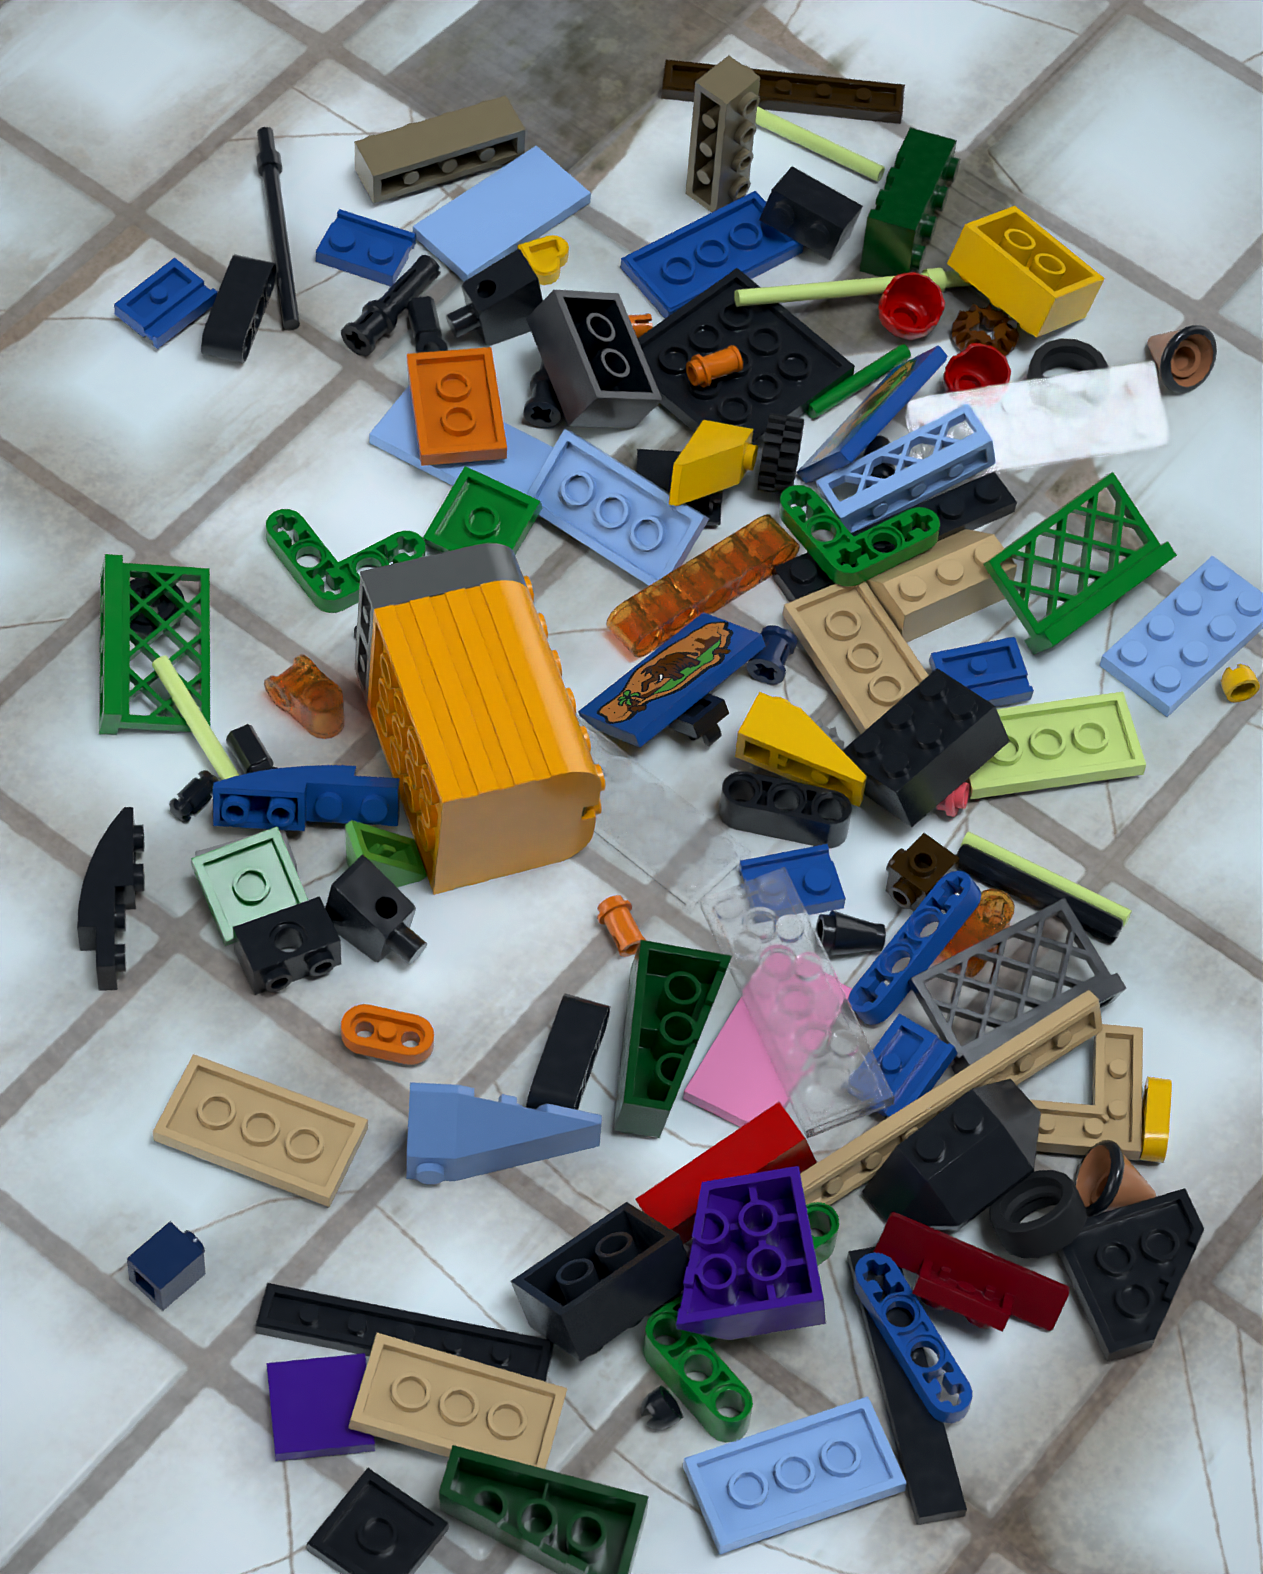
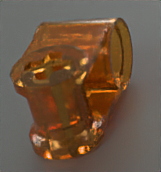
M299 654L293 659V665L277 677L271 675L264 680L265 690L275 705L291 715L311 735L326 739L338 735L343 730L345 714L342 689L321 672L307 656Z
M999 889L982 891L981 900L977 908L938 956L946 960L1010 927V921L1014 916L1015 909L1012 898L1006 892ZM998 946L988 951L994 953ZM976 957L969 960L965 976L974 978L988 961Z

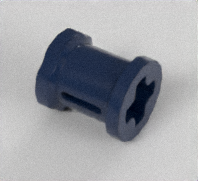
M768 625L763 627L760 633L766 647L748 661L747 671L754 679L762 683L779 684L785 678V663L788 656L794 653L798 640L789 630L776 625Z

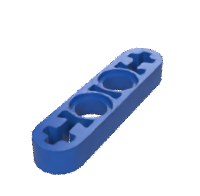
M950 872L936 883L853 987L849 994L848 1002L851 1009L864 1023L869 1025L879 1024L895 1011L911 990L908 984L909 979L930 967L977 908L981 900V892L966 872ZM933 922H939L937 929L931 935L920 937V933L925 926ZM903 958H910V962L905 969L898 973H891L895 963Z
M882 1253L866 1254L859 1259L855 1266L853 1286L856 1294L928 1412L934 1419L942 1423L960 1421L967 1415L972 1401L973 1391L969 1381L916 1295L912 1294L911 1287L896 1263L889 1256ZM872 1270L876 1276L885 1274L883 1289L888 1296L882 1301L883 1291L878 1282L875 1280L866 1281L868 1271ZM896 1307L904 1308L912 1314L914 1321L909 1326L896 1327L888 1321L887 1312ZM920 1347L929 1348L936 1353L938 1362L932 1367H920L913 1362L911 1358L912 1351ZM943 1373L941 1384L949 1395L957 1393L959 1395L956 1406H953L949 1400L939 1401L942 1388L937 1378Z

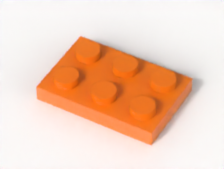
M492 347L407 354V371L421 466L507 459V443Z

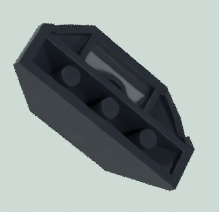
M1011 1078L972 1088L898 1144L863 1189L862 1195L885 1222H887L890 1213L896 1212L936 1230H959L1034 1172L1041 1112Z

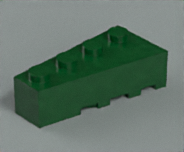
M912 127L909 128L897 153L894 167H891L887 174L884 190L880 189L876 197L875 210L871 209L867 216L860 272L878 277H887L909 273L913 269L920 271L926 253V247L922 246L924 239L931 241L938 221V217L934 216L936 210L943 211L949 193V188L945 187L946 182H954L959 169L960 158L954 157L957 140Z

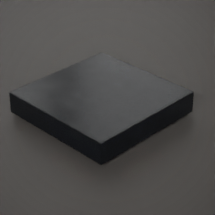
M367 1468L307 1542V1551L340 1574H414L449 1530V1522L370 1468Z

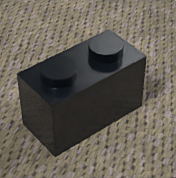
M791 166L772 188L759 220L831 260L850 237L863 206Z

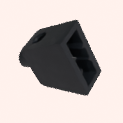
M515 250L464 281L461 287L466 306L446 315L448 325L456 338L476 329L485 345L489 346L531 332L526 318L543 301L539 279L521 250Z
M363 854L331 884L325 908L338 935L370 959L380 962L393 950L408 964H411L425 950L427 942L410 929L416 907Z

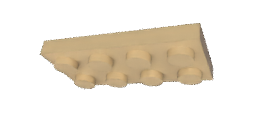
M866 581L852 587L833 584L784 604V618L860 734L928 676Z
M193 1054L153 1130V1138L156 1142L330 1207L368 1130V1119Z
M377 1333L348 1428L445 1457H449L452 1445L546 1469L568 1388Z

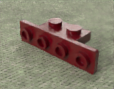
M896 1212L890 1213L874 1249V1253H882L889 1256L898 1267L917 1274L912 1294L919 1296L926 1305L939 1310L950 1309L964 1315L967 1321L982 1329L994 1328L1003 1332L1010 1315H1013L1043 1329L1053 1330L1070 1292L1069 1286Z

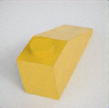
M703 420L674 462L669 505L679 506L739 484L747 470L753 471L756 464L758 446L752 444L753 429Z
M759 692L738 731L735 757L798 783L836 790L848 797L852 805L860 807L863 801L867 776L801 708L792 705L782 697H772Z

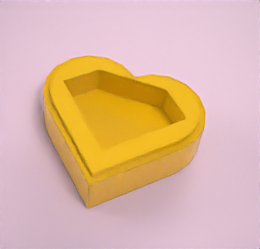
M550 235L517 245V250L520 249L537 275L540 285H549L558 280L560 267L567 263L569 256V246L565 239L560 236Z

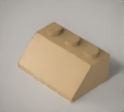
M965 529L937 541L931 549L867 580L866 583L905 641L909 642L1004 600L1005 597L983 565V563L1003 550L1004 547L994 534ZM1007 558L1000 565L1009 579L1014 580L1017 565L1012 558Z

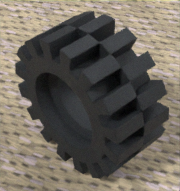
M770 413L764 439L757 490L782 494L785 489L794 486L804 428L803 418Z

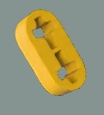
M1149 1076L1146 1078L1142 1099V1149L1140 1160L1160 1163L1165 1161L1170 1126L1171 1079Z

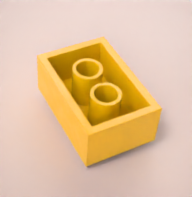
M1016 206L965 224L947 262L951 268L959 273L962 280L976 287L989 298L995 307L1005 311L1019 323L1024 331L1033 334L1036 338L1086 318L1105 279Z

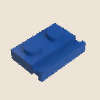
M339 209L336 220L330 224L316 250V262L391 287L406 264L411 248L414 249L416 245V234Z
M174 257L114 304V313L143 338L148 337L152 340L153 346L158 349L210 309L214 304L218 291L214 288L210 290L204 285L203 279Z
M1015 636L934 652L930 655L929 665L932 672L937 668L995 707L1027 701L1032 698L1034 690L1032 685H1029L1028 673Z
M828 844L740 860L739 873L744 881V889L756 925L844 908L846 898L834 862L831 861Z
M899 1013L845 1088L850 1096L887 1118L931 1091L958 1053L955 1046L938 1039L937 1035Z

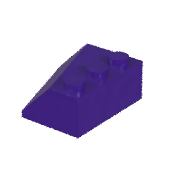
M799 1166L701 1183L692 1233V1246L689 1263L686 1266L683 1283L684 1290L681 1307L678 1310L676 1329L725 1340H733L826 1324L824 1297Z

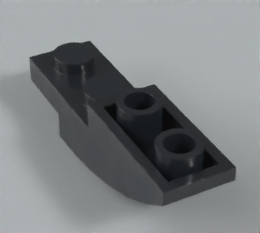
M124 807L100 839L89 862L79 900L77 921L80 951H96V972L99 991L118 990V972H126V945L117 944V932H126V910L136 909V891H145L144 863L136 864V852H144L145 850L144 825H135L133 807Z

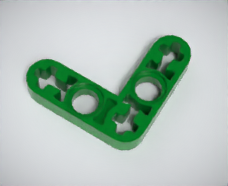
M804 485L790 486L780 496L779 517L829 578L836 584L844 587L859 585L931 549L938 541L940 519L936 513L924 507L909 509L853 536L820 496L810 487ZM806 506V513L803 511L802 507ZM817 530H827L833 533L835 538L830 541H819L812 536V533ZM879 541H887L892 543L896 549L892 552L882 553L874 549L872 545Z
M280 509L270 514L266 520V540L268 545L314 605L327 613L343 611L359 602L360 575L357 571L362 566L373 565L382 567L389 565L391 562L395 564L425 557L426 543L423 537L416 532L403 530L338 562L297 511ZM283 527L286 531L293 530L295 542L293 545L290 536L284 530L278 532L279 528ZM404 549L407 553L414 551V555L408 556L405 552L399 554V550ZM313 554L320 558L321 561L316 566L304 567L297 563V560L302 555ZM326 576L328 586L333 591L340 589V593L335 595L332 591L325 592L324 580L322 578Z

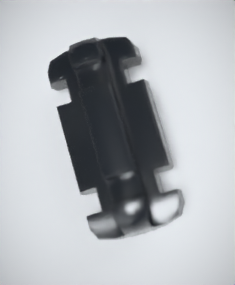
M200 771L198 773L200 778H193L177 794L179 799L173 798L170 801L171 813L182 822L189 821L191 819L189 814H196L212 798L210 793H213V784L219 780L209 771Z

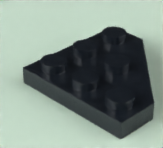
M1186 1188L1107 1211L1097 1216L1087 1217L1082 1232L1069 1245L1057 1251L1107 1362L1152 1348L1204 1232L1202 1222Z

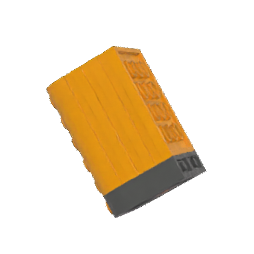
M497 543L473 545L360 571L354 670L392 778H400V801L433 895L564 861L580 852L591 841L595 829L596 815L602 812L600 792L605 791L603 771L599 764H594L590 754L591 743L587 729L584 725H579L576 717V702L573 692L569 687L565 688L561 677L562 666L556 650L551 651L547 640L548 630L545 618L542 613H537L534 606V593L531 581L528 576L523 577L514 551L505 545Z

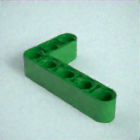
M812 1202L806 1205L810 1228L819 1229L826 1234L818 1237L812 1235L817 1265H820L833 1254L840 1223L839 1216L832 1207L825 1203ZM682 1293L648 1319L643 1344L644 1357L652 1369L712 1437L725 1443L742 1439L747 1433L753 1407L752 1395L747 1387L710 1347V1344L718 1338L676 1329ZM667 1335L673 1337L677 1343L664 1345L656 1341L655 1338ZM691 1371H700L706 1374L708 1379L695 1381L686 1374ZM732 1407L739 1411L740 1415L726 1417L719 1413L718 1409Z

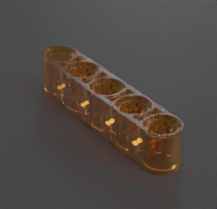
M763 515L622 602L611 612L607 618L606 626L635 657H644L659 648L703 612L710 615L770 578L773 573V567L795 558L799 552L800 545L771 515Z

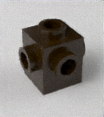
M923 833L907 850L899 849L889 860L886 867L889 874L885 891L890 894L897 905L914 912L944 875L958 870L960 858L926 833Z

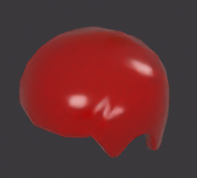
M916 272L898 274L892 278L879 300L877 308L879 312L878 317L882 325L894 336L910 341L927 336L936 327L945 309V300L941 288L930 277Z
M971 343L961 353L951 357L945 366L942 385L948 398L959 407L968 403L973 411H984L995 405L1006 392L1009 386L1011 368L1006 356L994 346Z

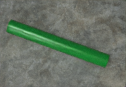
M901 344L853 374L812 402L806 411L812 419H816L890 372L893 368L901 365L911 358L909 348L905 344Z

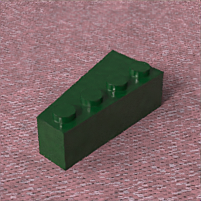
M640 940L630 969L613 1130L660 1138L732 955Z
M452 1445L439 1490L440 1510L557 1574H631L647 1516L649 1496L455 1445Z

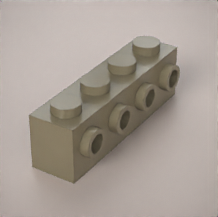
M730 55L695 82L685 194L710 212H714L732 203L734 200L736 201L744 197L751 185L749 178L751 163L754 157L752 150L754 135L757 129L755 122L757 107L760 101L758 97L760 76L755 74L750 67L742 65Z
M505 95L354 141L355 171L373 204L513 161L525 153L526 129Z

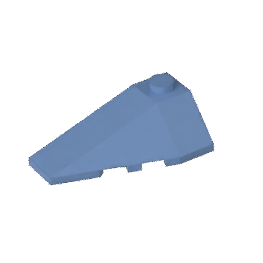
M410 1082L406 1179H415L424 1184L458 1181L600 1146L602 1115L552 1104L541 1105L535 1110L518 1104L517 1097L501 1094L497 1102L474 1097V1088L454 1084Z

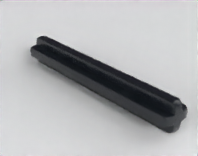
M963 844L956 854L960 858L959 870L1041 910L1065 898L1084 931L1102 940L1113 943L1122 930L1123 920L978 848L969 844Z

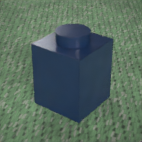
M170 1221L127 1258L129 1280L161 1311H164L206 1274L205 1248L191 1231L185 1230L182 1232Z

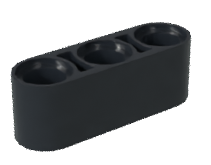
M237 254L232 256L204 328L201 342L202 354L240 363L246 362L274 289L277 273L276 263Z
M744 771L731 773L725 778L722 784L719 816L722 822L735 830L811 846L828 844V847L831 849L845 842L848 836L852 804L849 798L836 790ZM735 799H743L746 802H738ZM784 808V809H789V810H791V811L788 812V811H782V810H779V809ZM823 818H832L835 821H828Z
M566 993L563 995L531 1084L526 1108L536 1110L541 1105L552 1104L575 1110L579 1109L605 1034L611 1009L609 1005Z

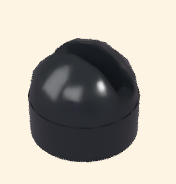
M662 1385L650 1392L641 1403L640 1414L642 1417L649 1414L653 1416L646 1425L654 1430L667 1429L683 1419V1413L678 1403Z

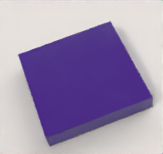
M365 1353L267 1363L275 1461L375 1451L373 1435L348 1428L367 1367Z

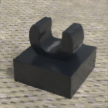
M708 693L668 726L671 729L687 734L690 740L693 741L702 736L705 745L709 747L722 736L717 723L729 714V710L724 699Z

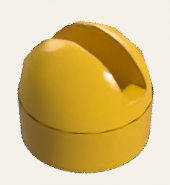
M1237 664V668L1234 670L1230 667L1226 668L1221 678L1222 689L1230 702L1245 701L1253 697L1260 689V683L1255 673L1249 666Z

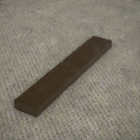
M666 59L661 99L694 102L695 82L716 65ZM752 69L755 74L760 76L758 95L760 101L758 107L764 110L901 124L904 84Z

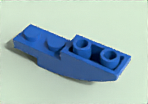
M315 765L277 768L234 776L214 782L213 826L271 829L278 826L279 830L305 831L307 821L348 823L353 820L366 825L398 826L400 778L356 776V766Z

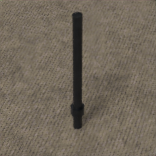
M262 127L257 131L259 153L256 160L258 173L263 177L274 262L277 266L276 276L283 327L286 330H295L300 326L279 176L283 170L280 153L275 148L273 129Z

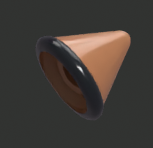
M1191 325L1180 330L1153 335L1147 342L1148 348L1160 371L1163 383L1173 392L1186 393L1199 387L1210 375L1216 361L1217 346L1215 337L1208 328L1202 325Z
M1103 1140L1089 1149L1079 1165L1074 1184L1086 1207L1087 1217L1097 1216L1107 1211L1156 1197L1153 1188L1126 1158L1120 1146L1112 1140Z

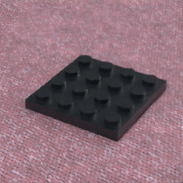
M736 268L640 336L638 341L662 397L660 403L693 432L697 430L703 420L753 429L752 444L760 446L764 443L770 413L798 418L809 409V405L852 376L855 365L780 303L737 307L735 303L736 290L761 287ZM728 346H736L743 360L742 371L733 372L711 380L710 386L707 387L691 384L686 373V363L691 361L692 356L700 354L704 357L726 349Z

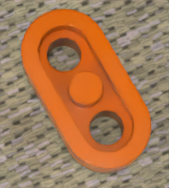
M361 1004L350 1008L344 1014L341 1021L342 1041L350 1051L357 1054L413 1065L425 1061L431 1055L434 1048L433 1027L428 1020L419 1015ZM360 1031H369L372 1033L371 1036L366 1038L360 1037L357 1034ZM411 1040L417 1042L418 1045L406 1047L403 1043Z

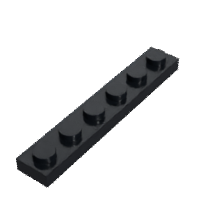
M995 471L851 534L856 536L909 509L924 507L932 510L940 519L938 541L962 530H975L1014 513L1017 501ZM879 541L872 545L874 549L882 553L892 552L896 549L892 543L887 541ZM808 552L773 567L772 578L789 602L836 584Z

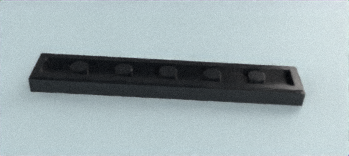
M875 1247L848 1251L847 1261L852 1280L855 1266L859 1259L866 1254L874 1253ZM898 1267V1268L900 1269L901 1273H902L903 1276H904V1273H903L902 1268H901V1267ZM872 1270L868 1271L866 1281L875 1280L878 1282L883 1291L882 1301L888 1296L883 1289L885 1274L876 1276ZM857 1295L902 1471L907 1482L906 1486L916 1524L920 1525L964 1517L967 1507L945 1425L934 1419L928 1412ZM892 1308L886 1314L888 1321L896 1327H906L914 1321L912 1314L904 1308ZM920 1347L912 1351L911 1358L913 1362L920 1367L928 1368L924 1348Z
M267 1283L255 1325L256 1334L355 1354L365 1353L369 1357L376 1334L380 1333L545 1382L547 1381L554 1351V1343L545 1338Z

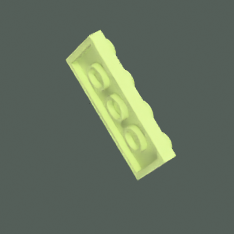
M1124 692L997 709L1010 742L965 782L970 785V799L1144 775L1146 762Z

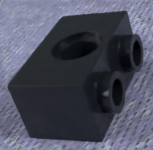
M320 896L233 927L234 952L254 995L266 991H280L291 982L310 975H324L335 966L341 965V940ZM285 947L297 948V950L292 952H284L281 949Z

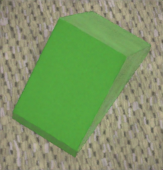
M353 820L345 825L346 862L348 867L363 854L396 887L420 882L427 877L414 839Z

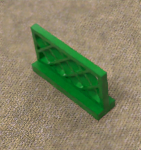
M1111 472L987 560L983 565L1030 635L1024 641L1034 655L1054 647L1175 558L1177 554L1168 541L1162 544L1159 543L1114 472ZM1105 488L1108 489L1116 501L1114 515L1097 511L1099 492ZM1086 501H1088L1087 508L1081 506ZM1074 513L1086 516L1083 537L1066 533L1068 514ZM1096 519L1113 523L1111 544L1093 540ZM1057 523L1056 530L1050 529V527ZM1123 526L1134 529L1143 545L1136 550L1120 547ZM1039 535L1055 539L1053 559L1035 555L1036 539ZM1064 542L1082 546L1080 567L1062 562ZM1026 545L1025 553L1018 551ZM1092 548L1109 553L1108 570L1105 573L1090 569ZM1119 555L1124 556L1125 558L1119 562ZM1007 558L1024 561L1021 582L1010 580L1000 563ZM1033 564L1051 568L1049 589L1031 585ZM1061 571L1079 575L1077 593L1075 595L1058 592ZM1088 578L1095 579L1088 584ZM1030 594L1048 598L1046 616L1038 622L1028 608ZM1057 600L1064 602L1057 607Z
M105 554L100 573L99 734L117 735L119 728L192 732L185 719L172 708L175 704L170 697L165 701L149 686L159 678L155 670L143 680L130 668V661L141 652L152 663L160 657L149 645L163 634L180 649L169 658L172 665L187 655L199 667V674L189 682L181 676L180 678L195 703L200 707L201 713L210 726V568L123 563V555ZM130 577L147 578L158 589L142 600L130 588ZM179 581L199 582V594L187 603L172 587ZM163 594L180 609L167 621H164L150 607ZM130 602L135 606L131 611ZM198 605H199V613H197V612L194 610V608H195L196 606H198ZM140 613H143L157 627L144 640L130 628V622ZM184 616H187L199 627V634L189 642L185 641L172 628ZM130 642L135 645L132 650H130ZM198 644L199 653L194 649ZM130 682L135 685L132 690H130ZM198 684L200 694L194 689ZM141 692L158 707L149 716L129 714V702Z

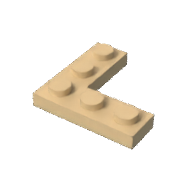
M1102 1024L1103 1030L1094 1035L1092 1105L1030 1100L1041 1112L1037 1151L1085 1155L1096 1143L1103 1140H1112L1120 1146L1127 1159L1139 1160L1142 1149V1027Z

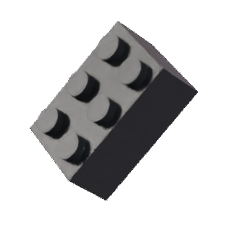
M553 290L526 318L568 426L635 428L662 401L619 293Z
M937 668L842 751L867 776L864 795L912 828L1008 744L1010 740L993 704Z
M625 1202L510 1282L529 1326L581 1362L588 1356L598 1353L605 1344L625 1330L638 1325L645 1316L665 1302L679 1296L681 1291L684 1290L683 1283L689 1258L678 1233L630 1203Z

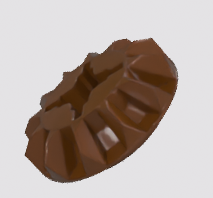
M973 303L968 311L960 310L952 325V338L960 351L965 350L971 343H981L994 346L1004 356H1007L1016 347L1019 337L1017 321L1010 319L1003 310H994L991 303L985 308H979ZM979 324L985 325L987 329H993L992 339L984 330L978 331Z

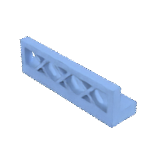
M967 403L817 480V488L833 513L850 533H853L913 507L996 464L993 439ZM963 421H966L974 432L961 440L947 437L949 428ZM920 443L935 446L933 454L924 459L909 457L911 448ZM881 463L897 465L895 473L886 479L871 476L873 468ZM844 482L859 485L856 494L839 502L832 491L833 488Z

